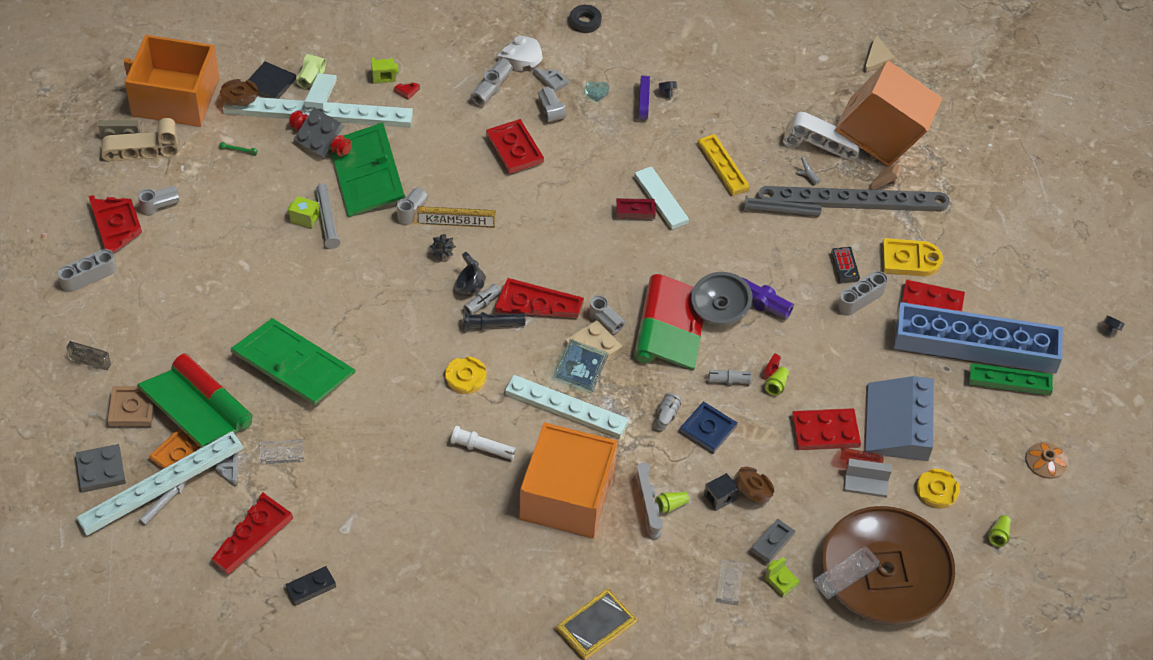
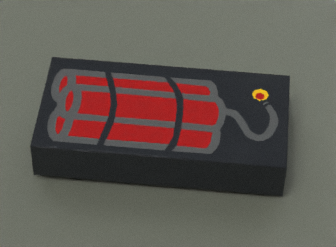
M832 248L831 254L839 282H858L860 275L852 248Z

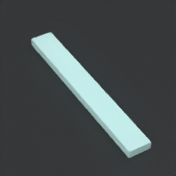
M232 431L76 518L86 535H89L243 449V446Z

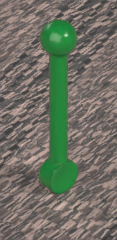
M225 142L219 144L221 149L228 148L248 152L253 156H256L258 153L256 148L247 149L227 145Z

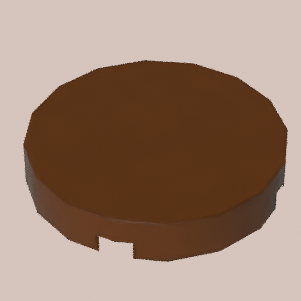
M241 79L229 80L221 86L220 90L222 101L233 106L250 104L258 97L257 86L249 80H246V82L241 81Z
M741 467L734 476L738 489L755 502H768L775 492L769 478L763 473L761 475L756 473L757 470L755 468Z

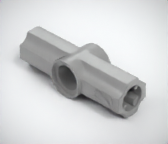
M504 58L498 60L491 70L484 72L483 80L471 93V99L475 104L481 106L493 94L499 92L501 83L513 69L509 60Z

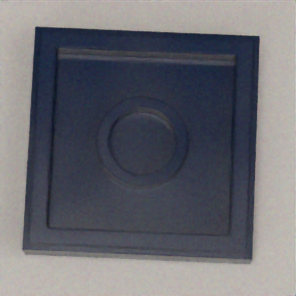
M703 401L680 427L679 433L714 454L736 429L738 422Z

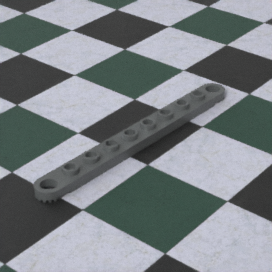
M764 186L760 188L758 193V199L820 205L823 208L909 211L939 210L940 212L947 209L950 201L945 193L924 191ZM768 193L772 195V197L768 198L765 197L763 194ZM936 199H937V200L939 199V200L943 201V203H942V204H939V203H937L935 200H936Z

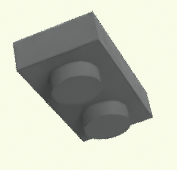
M777 518L752 546L751 552L769 564L794 536L795 530Z

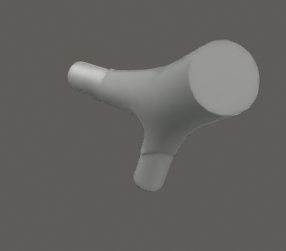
M801 157L805 171H797V174L807 176L814 185L819 184L821 180L813 172L811 165L806 162L805 157Z

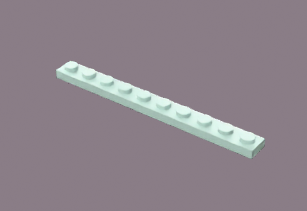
M259 97L247 105L233 106L224 102L223 106L224 114L287 119L297 110L302 111L303 114L308 116L313 108L305 107V101ZM327 102L324 109H318L342 123L376 125L383 122L384 126L411 127L413 117L412 108Z

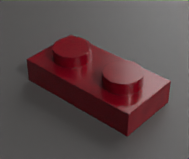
M616 198V218L655 219V199Z

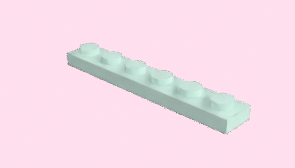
M516 375L512 377L505 390V395L618 439H621L628 425L629 419Z

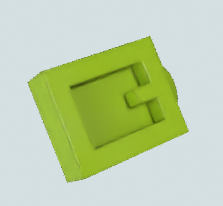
M784 557L778 561L773 560L767 566L765 580L782 597L786 596L800 584V580L785 566L787 560Z

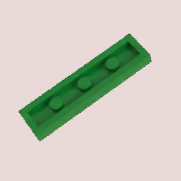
M971 363L969 367V384L1051 396L1053 392V374Z

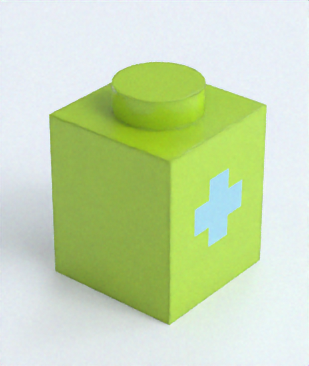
M296 196L294 202H291L288 207L290 223L312 229L320 216L319 202Z

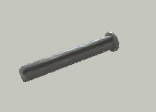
M748 195L745 196L744 211L746 209L820 216L822 210L820 205L748 198Z

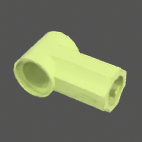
M307 54L303 61V68L296 78V83L303 89L312 87L318 73H324L326 59Z

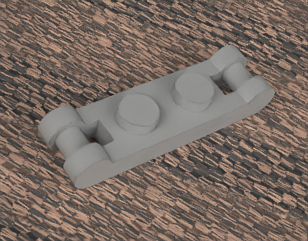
M640 463L637 467L636 482L647 531L651 539L658 540L662 535L663 521L657 517L659 516L658 503H654L655 489L649 483L650 466L647 463Z

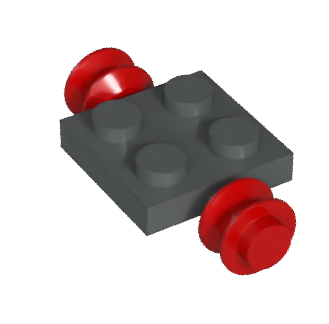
M315 107L309 116L303 114L300 110L290 115L289 125L298 131L294 137V140L323 158L330 148L338 156H344L350 152L351 141L339 135L344 128L342 123Z

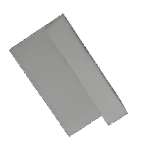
M849 459L846 468L844 492L887 498L888 481L892 465Z

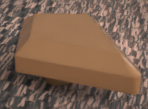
M892 165L884 168L873 181L870 188L876 190L889 182L892 184L897 183L902 169L901 165Z

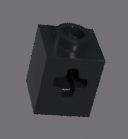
M726 473L705 484L703 496L713 509L717 511L736 501L739 489L734 479H731Z

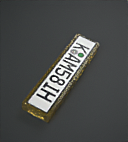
M417 206V224L495 228L496 210Z

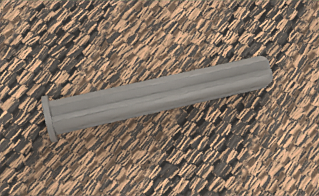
M319 183L316 187L326 237L325 246L333 249L337 248L341 241L337 237L327 185Z

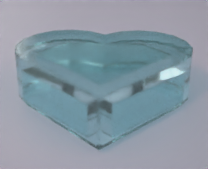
M588 82L585 85V93L598 102L609 94V85L605 82Z

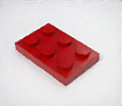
M521 119L486 129V136L509 174L544 163V156Z
M906 279L902 303L962 312L965 292Z
M854 408L792 412L798 451L860 448L861 439Z

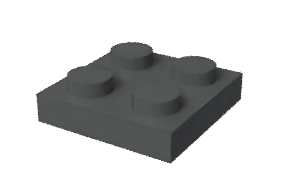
M119 444L75 452L82 493L126 484Z

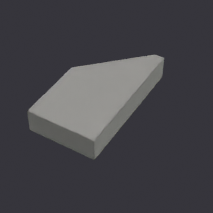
M536 67L533 69V73L547 87L549 86L551 89H554L555 92L569 85V80L558 70L550 69V71H546Z
M238 452L216 464V472L234 486H238Z

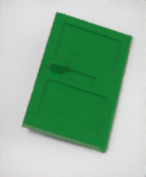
M383 122L343 135L345 139L351 141V150L344 156H338L330 148L348 217L406 198Z
M270 318V320L234 345L230 351L274 379L275 383L282 384L313 405L317 404L356 372L351 366L274 318Z

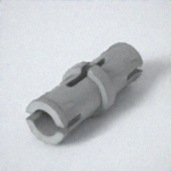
M493 283L483 292H478L474 299L463 306L464 311L467 314H474L480 308L488 306L492 299L501 294V289Z
M728 369V371L709 370V383H727V385H732V383L751 384V371H733V369Z

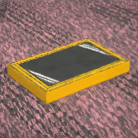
M607 588L558 623L556 630L584 660H587L637 623V618Z

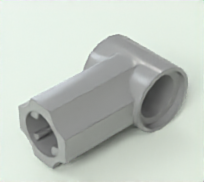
M549 86L542 88L538 92V97L543 106L546 122L566 118L565 106L563 102H559L554 89H551Z
M175 186L157 191L144 189L138 194L140 211L145 215H152L160 207L179 202Z
M420 187L414 188L405 199L398 201L397 220L399 223L408 225L414 221V215L428 200V194L424 189Z
M596 295L591 298L588 312L590 319L600 322L611 334L616 335L625 326L626 321L608 305V300L604 296Z

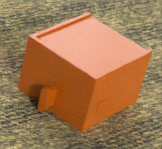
M145 34L135 59L131 60L126 57L124 59L127 75L125 86L131 115L153 120L170 118L178 124L202 127V122L220 80L215 45Z
M887 60L850 97L835 131L890 167L928 132L942 97Z
M544 422L521 486L519 519L594 539L615 473L618 441Z

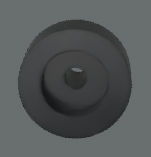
M677 81L659 83V91H665L666 98L673 97L672 90L678 89Z
M1106 315L1103 321L1104 324L1108 325L1105 333L1111 336L1115 329L1122 331L1125 325L1123 322Z

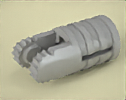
M673 393L665 394L657 410L658 416L654 424L657 432L664 431L670 421L675 419L682 404V400L678 395Z

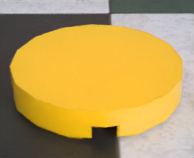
M466 356V358L460 359L459 357L451 361L446 368V382L455 392L471 394L480 390L486 382V368L476 358Z
M934 468L922 473L916 485L919 498L926 505L933 508L950 507L956 502L960 493L958 481L956 482L954 476L943 469Z

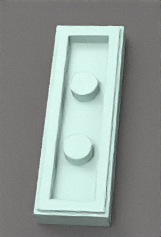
M318 73L306 97L305 107L324 109L337 81L336 75Z

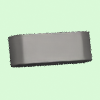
M103 249L61 267L57 274L62 290L73 292L114 274L117 267L113 252Z
M875 271L843 290L837 306L838 311L843 315H852L881 297L887 285V275L881 271Z

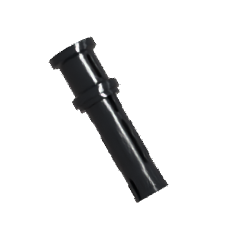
M484 312L480 314L463 313L464 331L474 328L485 330L487 327L525 326L526 323L525 313L493 315Z

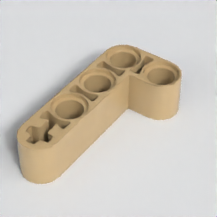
M170 118L159 120L158 132L109 135L102 139V157L107 161L173 157L178 153L176 124Z

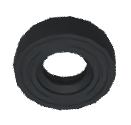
M578 5L570 13V24L576 31L590 33L596 31L601 26V12L592 5ZM590 16L592 20L585 22L581 21L579 17Z

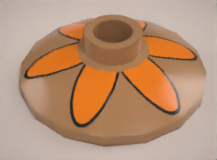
M1036 443L1030 447L1026 454L1028 467L1040 477L1048 479L1058 478L1068 468L1066 453L1052 443Z

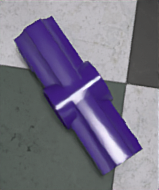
M743 278L751 289L752 306L759 311L768 310L783 319L789 318L794 309L793 303L776 295L772 287L768 285L759 286Z

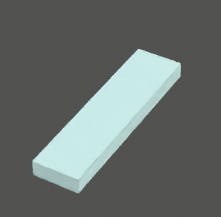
M652 166L635 172L634 177L650 199H655V207L671 230L689 223V218Z

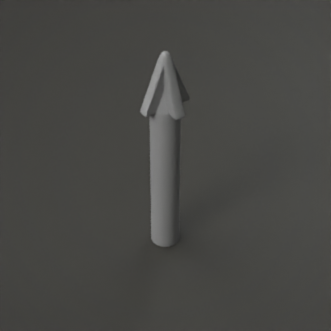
M186 481L166 491L139 519L140 523L145 526L178 492L181 494Z

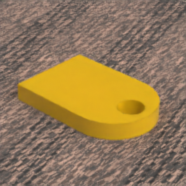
M883 239L884 273L931 276L940 270L943 255L934 244L917 240ZM933 257L937 261H930L928 258Z

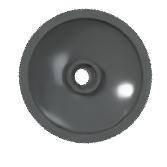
M730 272L708 274L696 283L692 291V306L696 314L704 321L715 325H729L738 322L747 315L752 305V292L749 285L743 278Z

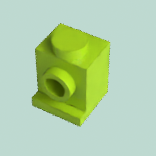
M372 57L373 83L396 82L395 74H399L398 63H394V58L375 60V57Z

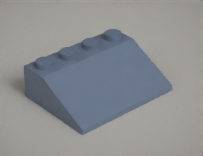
M910 376L868 383L866 454L922 461L929 460L933 449V378Z

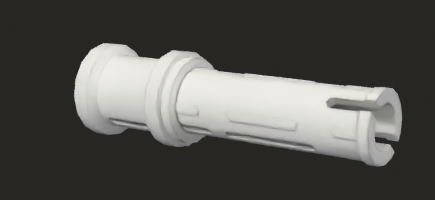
M456 426L452 433L450 443L453 445L458 443L467 446L469 450L477 448L510 459L511 461L514 458L513 454L506 451L515 453L516 447L480 437L476 431L468 432L460 429V426Z

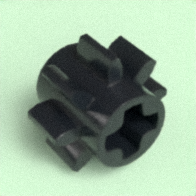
M446 234L440 235V238L433 237L434 242L430 245L434 252L433 256L440 255V259H445L446 256H453L452 251L456 248L453 243V237L446 238Z

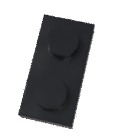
M327 566L285 584L295 606L336 588V582Z

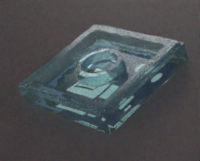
M570 339L554 376L557 379L593 392L609 354Z

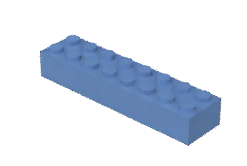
M900 302L896 316L894 349L1055 374L1062 361L1063 327Z

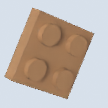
M113 386L108 425L152 426L155 404L137 386Z

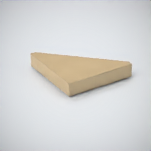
M878 36L874 38L865 67L866 72L881 67L887 60L891 63L895 61V56Z

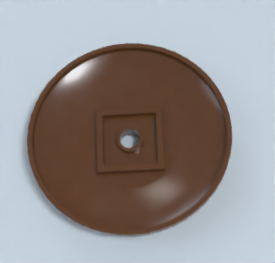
M873 506L856 510L843 517L834 525L823 547V573L833 594L852 612L877 623L903 625L923 620L941 608L948 599L954 585V557L943 535L924 518L901 508ZM888 566L892 569V572L885 573L881 567Z

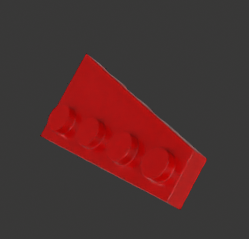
M507 278L496 304L495 313H525V315L578 318L584 304V298Z
M264 492L258 497L259 501L255 506L252 505L247 511L248 515L243 522L237 524L233 535L227 537L211 558L213 564L227 575L294 519L290 511Z

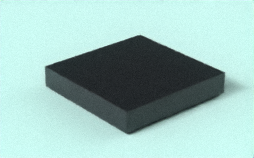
M264 61L248 80L255 83L258 95L265 98L279 99L296 80V74Z

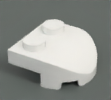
M519 35L497 55L498 60L503 58L509 60V63L513 65L514 71H522V67L530 65L533 68L542 61L543 56L536 39Z

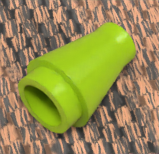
M779 367L765 381V389L770 395L777 396L784 392L789 375L787 368Z
M686 491L660 493L656 497L655 503H658L660 513L668 514L682 505L688 504L689 496Z
M1000 515L988 533L990 543L996 547H1003L1010 540L1011 519L1008 516Z

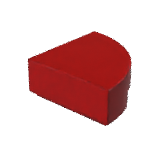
M414 82L403 85L400 83L394 87L395 93L408 100L420 90V85Z
M773 354L764 370L762 379L767 380L777 371L781 360L780 355Z

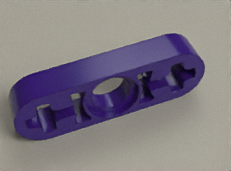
M641 75L638 119L648 120L650 76Z

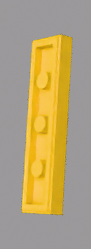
M712 134L698 139L699 147L731 195L735 196L749 191L750 185L717 136Z

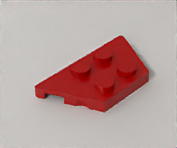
M95 195L88 196L105 249L115 253L142 233L132 199L106 197V200L95 199Z

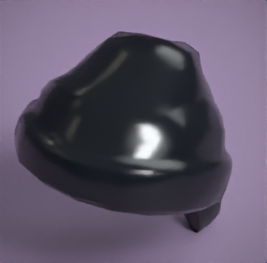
M466 251L462 254V257L467 266L461 271L455 283V290L461 295L472 294L481 290L484 287L486 278L483 271L478 267L479 263Z

